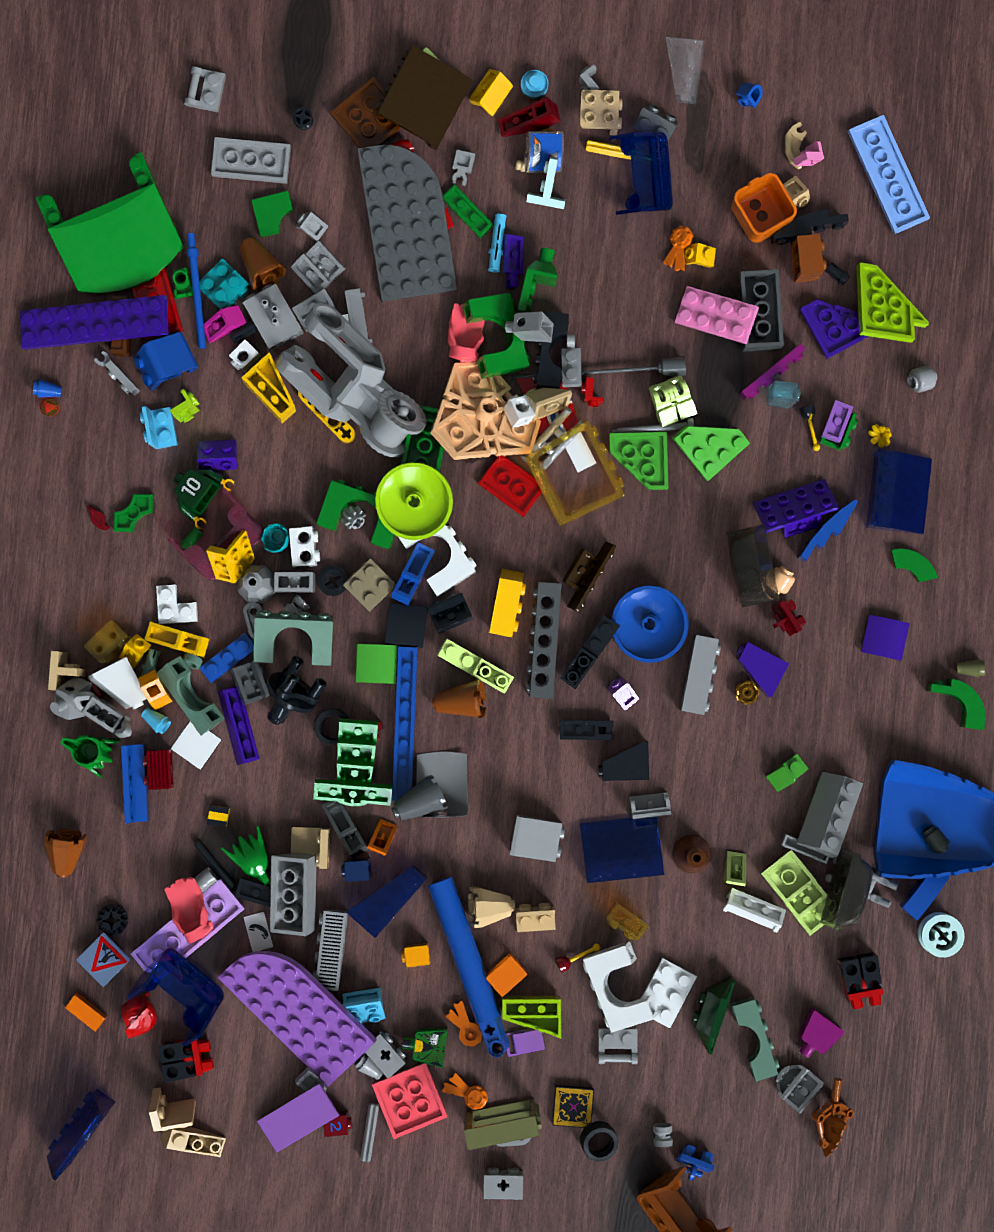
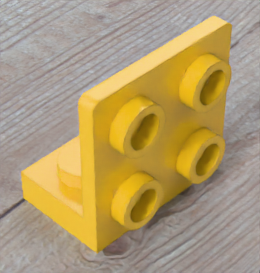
M244 530L239 533L227 549L210 545L206 550L215 578L231 583H236L255 559L247 532Z

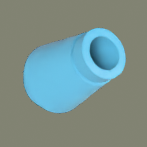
M146 708L141 715L156 733L163 734L171 724L167 716L149 708Z

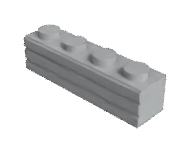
M784 833L780 845L827 864L828 856L796 844L798 838Z

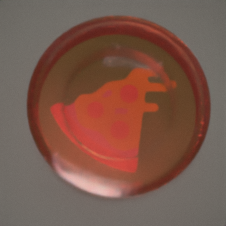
M47 397L41 401L40 411L47 417H54L60 411V404L56 399Z

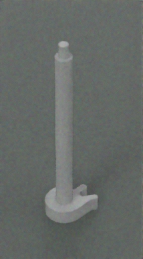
M688 418V422L672 423L665 427H662L661 424L622 427L612 430V433L681 430L686 425L694 426V418Z

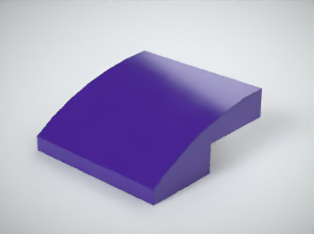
M869 615L861 652L902 661L910 623Z

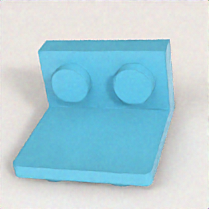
M142 406L140 419L142 424L145 423L144 439L145 442H148L155 449L178 445L173 415L170 412L171 407L150 410L148 407Z

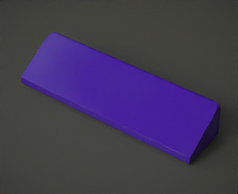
M237 687L218 691L237 765L259 760L246 706H243Z

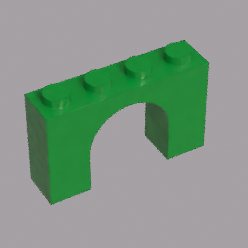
M510 293L470 299L462 305L467 324L486 320L493 321L503 328L507 337L504 351L483 355L477 360L482 379L523 371L530 366V358L524 347L525 341L520 340L514 333H506L505 331L506 321H514V315L516 314L514 310L515 303Z
M337 479L336 482L331 480L316 524L336 532L344 509L351 503L364 501L376 509V492L373 491V494L365 492L366 489L355 485L352 488L347 486L348 483L343 480ZM378 516V523L371 544L390 550L395 534L383 525Z

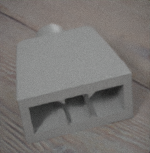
M543 312L516 313L514 321H506L505 331L506 333H514L522 341L552 342L554 324Z
M75 676L58 687L55 701L50 705L51 711L55 715L67 720L85 717L86 715L77 711L72 706L69 695L74 692H91L92 683Z

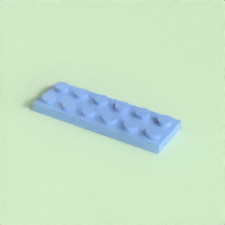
M884 115L849 129L850 139L893 234L929 220L930 216Z

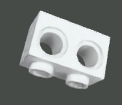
M312 526L290 528L292 567L317 566V561H320V552L316 550L315 542H318V532L314 531ZM302 533L309 534V540L305 543L299 540ZM304 552H310L311 558L307 562H303L301 559V555Z

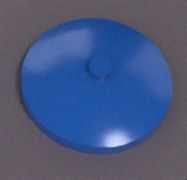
M642 586L629 591L619 600L612 615V620L620 625L614 634L617 645L626 655L640 662H660L673 656L682 647L688 635L689 619L684 604L674 593L659 586Z

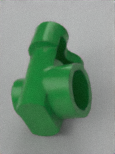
M187 267L174 269V299L193 296L192 283ZM182 274L186 277L184 282L179 280V276Z

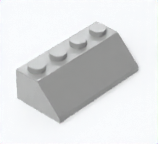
M821 772L796 844L831 858L838 856L863 783L846 776Z
M305 853L272 855L270 932L307 936L315 931L316 855Z

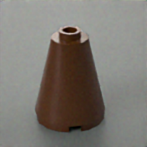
M687 835L681 837L675 843L673 860L680 870L693 874L701 872L708 866L711 859V850L703 838L696 835Z

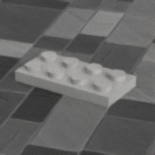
M215 137L211 175L212 177L287 184L291 145Z

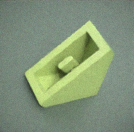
M727 851L723 881L725 883L746 885V854Z

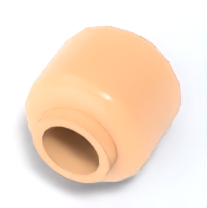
M782 565L773 568L766 580V583L770 586L769 590L776 595L788 593L795 582L794 572Z

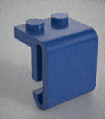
M182 332L147 342L134 356L135 366L140 370L143 382L150 391L157 389L164 381L181 376L182 372L187 371V373H191L199 367Z

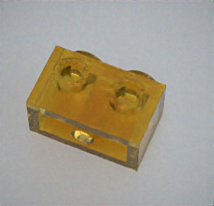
M111 619L84 647L99 663H104L105 661L108 663L115 657L114 653L119 648H124L131 636L116 620Z
M615 901L605 915L608 920L607 924L615 930L617 927L624 931L623 935L631 941L633 939L639 941L649 927L646 921L618 901Z

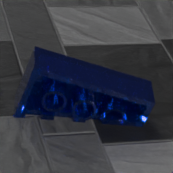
M411 865L359 903L352 906L346 913L376 938L425 882L427 876L416 866Z

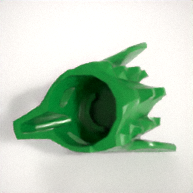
M82 735L75 739L63 737L60 744L70 751L72 758L78 765L87 768L102 778L103 776L96 769L104 768L105 765L102 763L113 762L108 754V751H112V748L106 743H119V740Z
M257 826L258 840L251 834L248 835L249 840L239 836L238 847L235 844L232 845L235 854H232L224 847L221 849L244 873L257 877L264 885H268L271 882L268 874L269 857L259 826Z

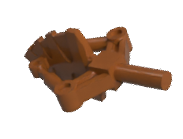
M834 1078L831 1099L826 1100L822 1107L811 1114V1118L816 1121L817 1132L820 1135L818 1145L822 1147L825 1157L830 1156L833 1153L832 1151L838 1148L837 1145L842 1141L844 1130L847 1127L846 1122L854 1116V1111L839 1101L842 1083L840 1078Z

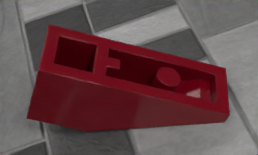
M548 97L498 119L502 137L543 130L561 122L557 104Z

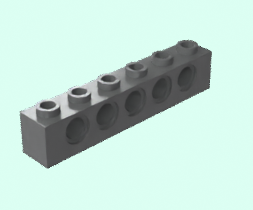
M538 582V586H534L533 598H537V605H533L532 617H536L535 625L531 624V636H534V644L530 643L529 655H533L532 663H528V674H531V682H527L526 693H530L531 698L553 699L562 584ZM544 597H548L552 601V605L548 608L541 605V600ZM543 616L549 617L551 621L547 627L541 626L539 622ZM541 635L547 636L549 644L541 646L538 643V638ZM538 655H546L548 662L545 665H539L537 663ZM539 673L546 676V682L542 685L535 681V677Z

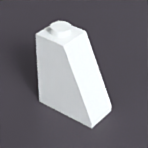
M127 657L88 676L91 682L125 709L132 707L134 710L144 705L143 701L147 699L140 688L138 678Z

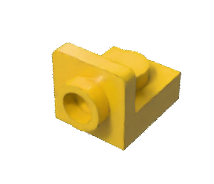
M136 634L125 644L119 658L124 659L127 657L131 667L135 669L139 665L144 653L151 647V644Z

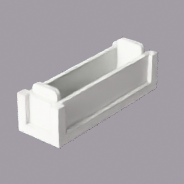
M734 888L727 894L726 898H728V901L723 911L732 912L771 928L776 933L782 927L785 909Z

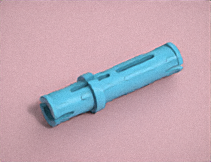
M495 214L491 249L488 251L490 255L489 272H500L507 218L504 214ZM498 227H500L499 239L497 240ZM496 246H497V254H496V260H495L494 258H495V251H496Z

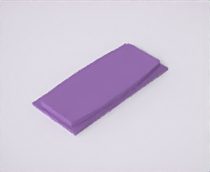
M319 1083L257 1122L275 1151L279 1152L338 1117L339 1113Z

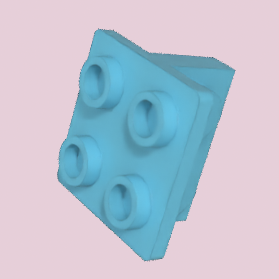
M381 988L342 994V1005L360 1023L379 1022L385 1019Z

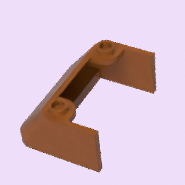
M685 1166L667 1171L643 1189L637 1196L639 1205L659 1232L732 1231L730 1227L718 1230L714 1222L709 1219L699 1220L683 1199L678 1189L682 1185L680 1177L687 1170Z

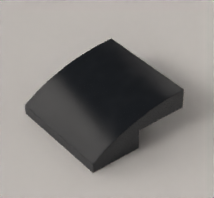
M389 603L385 644L423 648L427 607Z

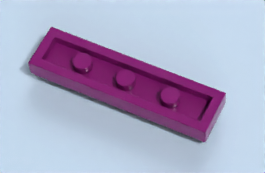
M802 344L798 345L739 394L742 399L754 398L759 393L758 389L764 385L766 388L774 381L772 377L777 373L782 375L789 369L788 364L792 361L797 363L803 358L802 353L806 350Z

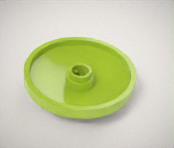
M419 462L404 463L390 470L381 480L376 492V510L383 525L396 536L408 540L426 539L439 532L449 520L453 509V493L447 479L436 468Z

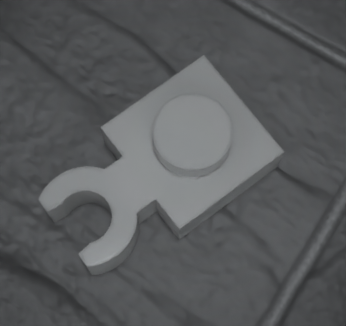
M461 150L456 151L453 170L457 172L453 175V184L460 177L463 179L462 185H466L467 177L465 174H471L475 160L474 153Z

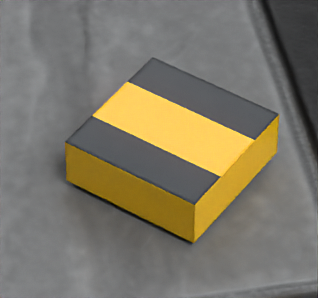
M210 805L207 824L227 827L230 808Z

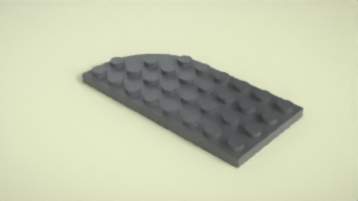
M378 145L358 148L382 302L457 291L442 191L431 167L421 157L402 147Z

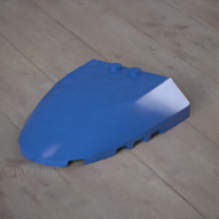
M890 760L882 777L873 852L877 876L903 879L939 878L994 867V793L948 772L924 765ZM932 824L935 827H939L950 841L948 844L949 848L941 854L939 852L934 853L923 840L924 836L921 834L923 830Z

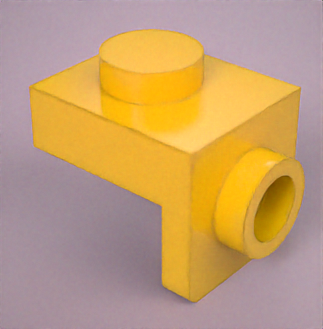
M700 243L691 244L685 250V264H697L708 268L714 267L716 248Z

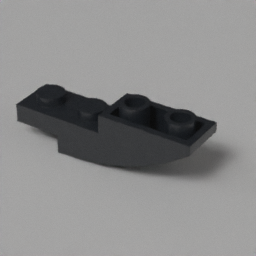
M828 209L808 213L796 218L775 233L771 239V244L785 245L789 243L788 241H794L797 236L811 235L812 231L820 233L828 228L841 230L849 222L848 214L829 216Z
M604 615L560 679L576 689L620 625L607 615Z

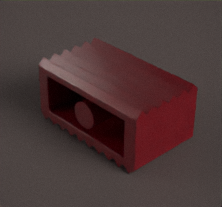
M172 749L146 751V755H143L144 767L147 766V774H144V785L148 786V790L174 788Z

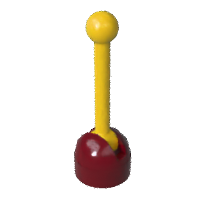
M594 944L592 948L570 959L565 956L556 958L555 961L561 973L569 970L571 962L593 951H599L600 945Z

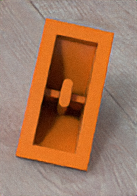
M380 819L367 849L386 855L398 826Z

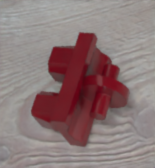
M792 599L788 601L783 600L771 607L775 612L773 617L776 623L772 625L774 628L779 626L783 632L787 631L789 636L802 630L801 627L806 621L802 615L794 617L791 611L796 608Z

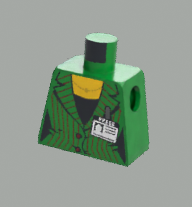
M448 1027L416 1029L415 1038H403L402 1048L414 1050L413 1059L443 1068Z

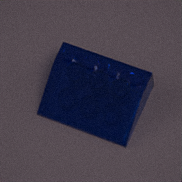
M878 450L875 452L866 528L924 534L932 459L888 450Z
M656 816L580 823L587 883L664 875Z
M99 1089L86 1095L83 1099L84 1106L81 1109L78 1107L71 1116L73 1121L70 1125L65 1124L59 1132L62 1136L58 1141L54 1139L48 1147L50 1152L46 1157L52 1179L55 1181L70 1166L116 1103Z

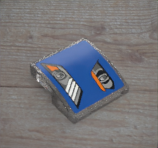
M527 132V153L524 154L525 173H544L545 162L549 161L550 157L558 158L556 173H561L564 155V132Z

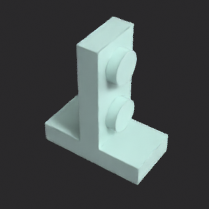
M550 157V160L545 162L544 173H547L546 181L542 180L540 192H544L543 195L529 192L526 202L564 209L566 199L551 197L558 158Z

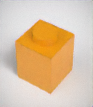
M428 943L405 945V951H401L402 962H406L407 967L430 965Z

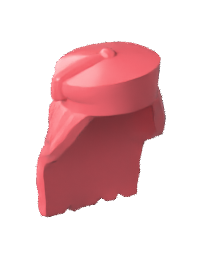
M456 303L453 305L449 320L448 345L450 351L448 356L460 360V362L477 361L479 358L477 350L484 341L483 327L485 321L467 324L462 308L463 304L459 305Z
M193 877L180 878L175 883H172L171 887L168 886L164 889L170 901L173 923L184 934L187 943L202 939L213 929L212 921L208 920V912L204 904L202 891Z

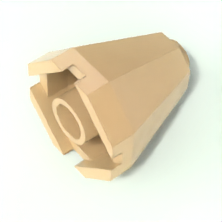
M470 887L469 889L472 893L468 894V916L473 917V921H470V926L473 928H482L509 917L512 911L515 910L514 900H511L509 895L481 887Z

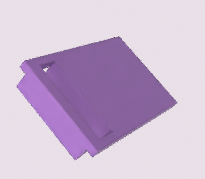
M529 1028L506 1033L507 1035L512 1034L515 1049L514 1054L510 1053V1048L507 1049L508 1057L545 1049L542 1032Z

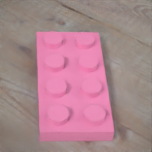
M687 286L675 323L747 344L759 307Z

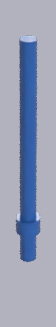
M188 233V249L186 250L190 261L198 349H206L197 263L199 254L195 244V234Z

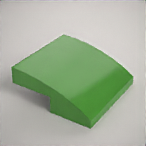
M356 644L355 682L396 684L398 646Z

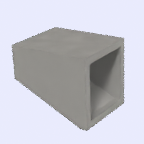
M516 814L510 855L556 862V857L560 858L562 846L558 845L560 838H564L565 827H562V822Z

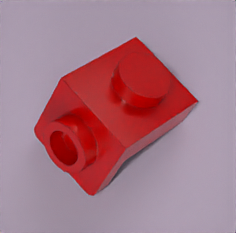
M586 377V382H582L581 394H584V403H588L587 406L599 407V404H603L604 398L592 397L594 378Z

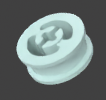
M934 912L927 915L921 921L918 927V939L922 947L934 956L950 957L961 949L964 942V930L960 922L954 917L943 912ZM942 921L946 922L944 926L940 924L935 926L938 930L942 931V935L947 940L951 941L948 945L940 938V934L931 928L934 924ZM937 944L946 945L941 948L936 947Z

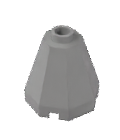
M249 565L238 579L237 591L248 603L265 604L277 594L274 592V574L267 566Z

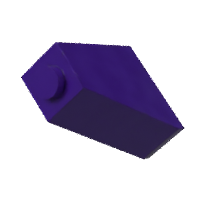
M746 642L744 645L741 644L736 653L739 655L737 661L763 694L768 698H772L789 663L749 642Z

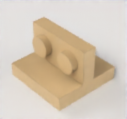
M51 651L48 690H57L58 687L66 683V676L85 677L86 669H80V665L67 664L68 652Z

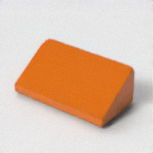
M78 992L65 1007L95 1032L107 1018L105 1013Z

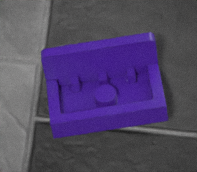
M236 439L198 441L197 461L199 469H210L212 471L238 469Z

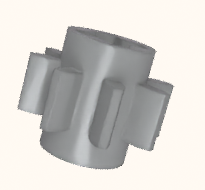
M358 505L356 507L348 506L342 513L343 518H341V521L348 529L352 527L358 529L364 524L366 514Z

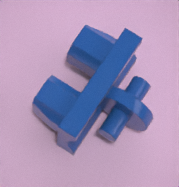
M686 1144L681 1154L677 1155L676 1161L691 1166H685L687 1168L685 1172L689 1173V1180H693L695 1176L702 1177L703 1172L697 1169L708 1173L714 1170L715 1165H712V1153L702 1151L700 1160L693 1158L696 1148Z

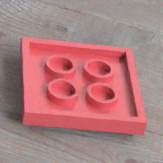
M420 1063L398 1072L389 1079L386 1077L372 1083L393 1139L448 1117L426 1063Z

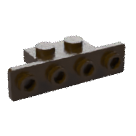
M605 542L597 556L581 548L562 580L576 590L567 605L568 608L578 612L584 606L586 597L594 589L596 580L604 572L608 560L614 555L616 545Z

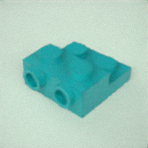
M223 258L199 281L200 290L220 310L235 306V301L239 297H244L249 292L248 288L250 287L249 283Z

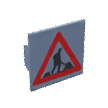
M104 932L76 959L102 987L131 960Z

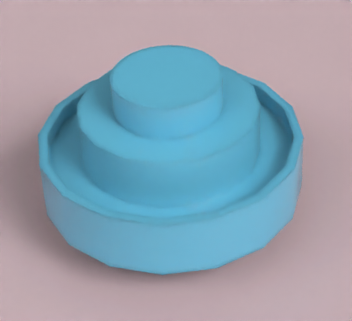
M539 70L526 72L521 80L523 94L530 99L543 97L548 90L547 76Z

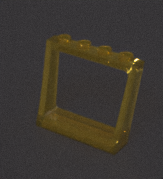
M588 419L531 452L525 458L559 526L625 496L622 489L625 487L624 482L620 476L616 477L614 473L616 466L612 459H607L605 455L608 453L607 448L603 442L599 443L597 439L599 432L595 425L591 426ZM580 431H586L615 492L577 510L567 512L539 457Z

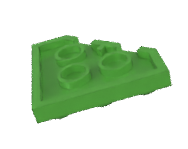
M686 425L672 437L706 481L715 476L750 444L740 429Z
M667 432L609 433L610 454L648 490H668Z

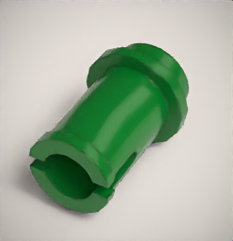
M194 527L184 540L181 539L180 545L189 552L190 549H194L193 546L204 534Z

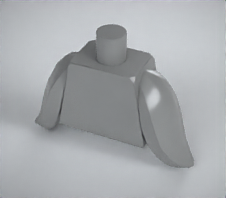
M74 692L69 695V700L77 711L110 732H114L117 737L125 738L131 735V718L109 702L98 698L92 692Z

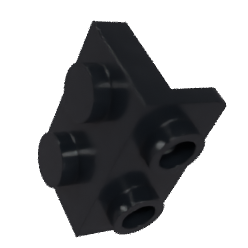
M463 593L453 594L449 598L434 602L431 606L427 607L438 634L473 620Z

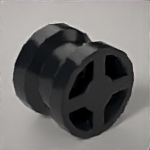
M305 107L295 110L293 119L296 126L300 130L310 129L313 125L311 111Z

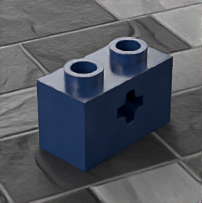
M371 857L347 859L341 865V875L345 877V882L370 880L372 877Z

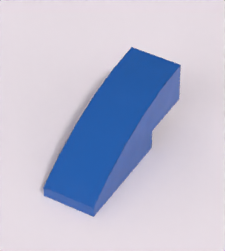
M419 542L417 543L393 590L391 598L409 605L435 550Z
M950 876L920 879L899 906L913 919L918 920L937 897Z

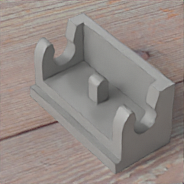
M668 792L629 797L632 819L671 815Z

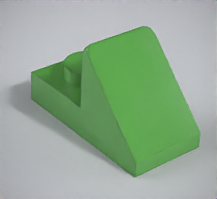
M794 754L765 777L774 789L779 792L794 783L796 778L808 770V767L798 754Z

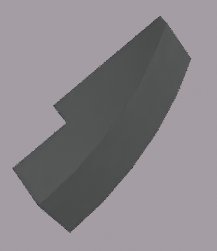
M328 801L321 805L335 832L353 859L368 850L367 842L344 804L338 801Z

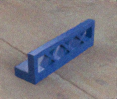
M145 744L121 746L125 823L149 821L147 786L144 785V774H146V767L143 765V755H146Z

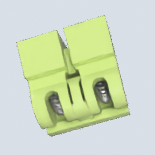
M681 375L649 387L656 410V417L662 427L679 421L677 415L682 420L697 414L689 388Z

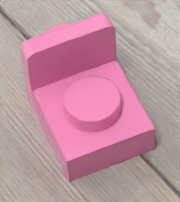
M816 141L805 147V150L793 159L795 166H812L823 160L824 155L821 142Z

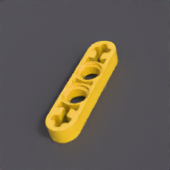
M298 391L301 401L343 443H351L355 439V431L347 422L339 421L335 426L329 425V418L325 417L321 412H317L315 406L309 405L308 403L310 402L305 397L303 398V395ZM342 423L345 424L342 426L345 431L351 430V437L349 439L347 437L342 438L344 434L340 429L338 432L335 431L340 428Z

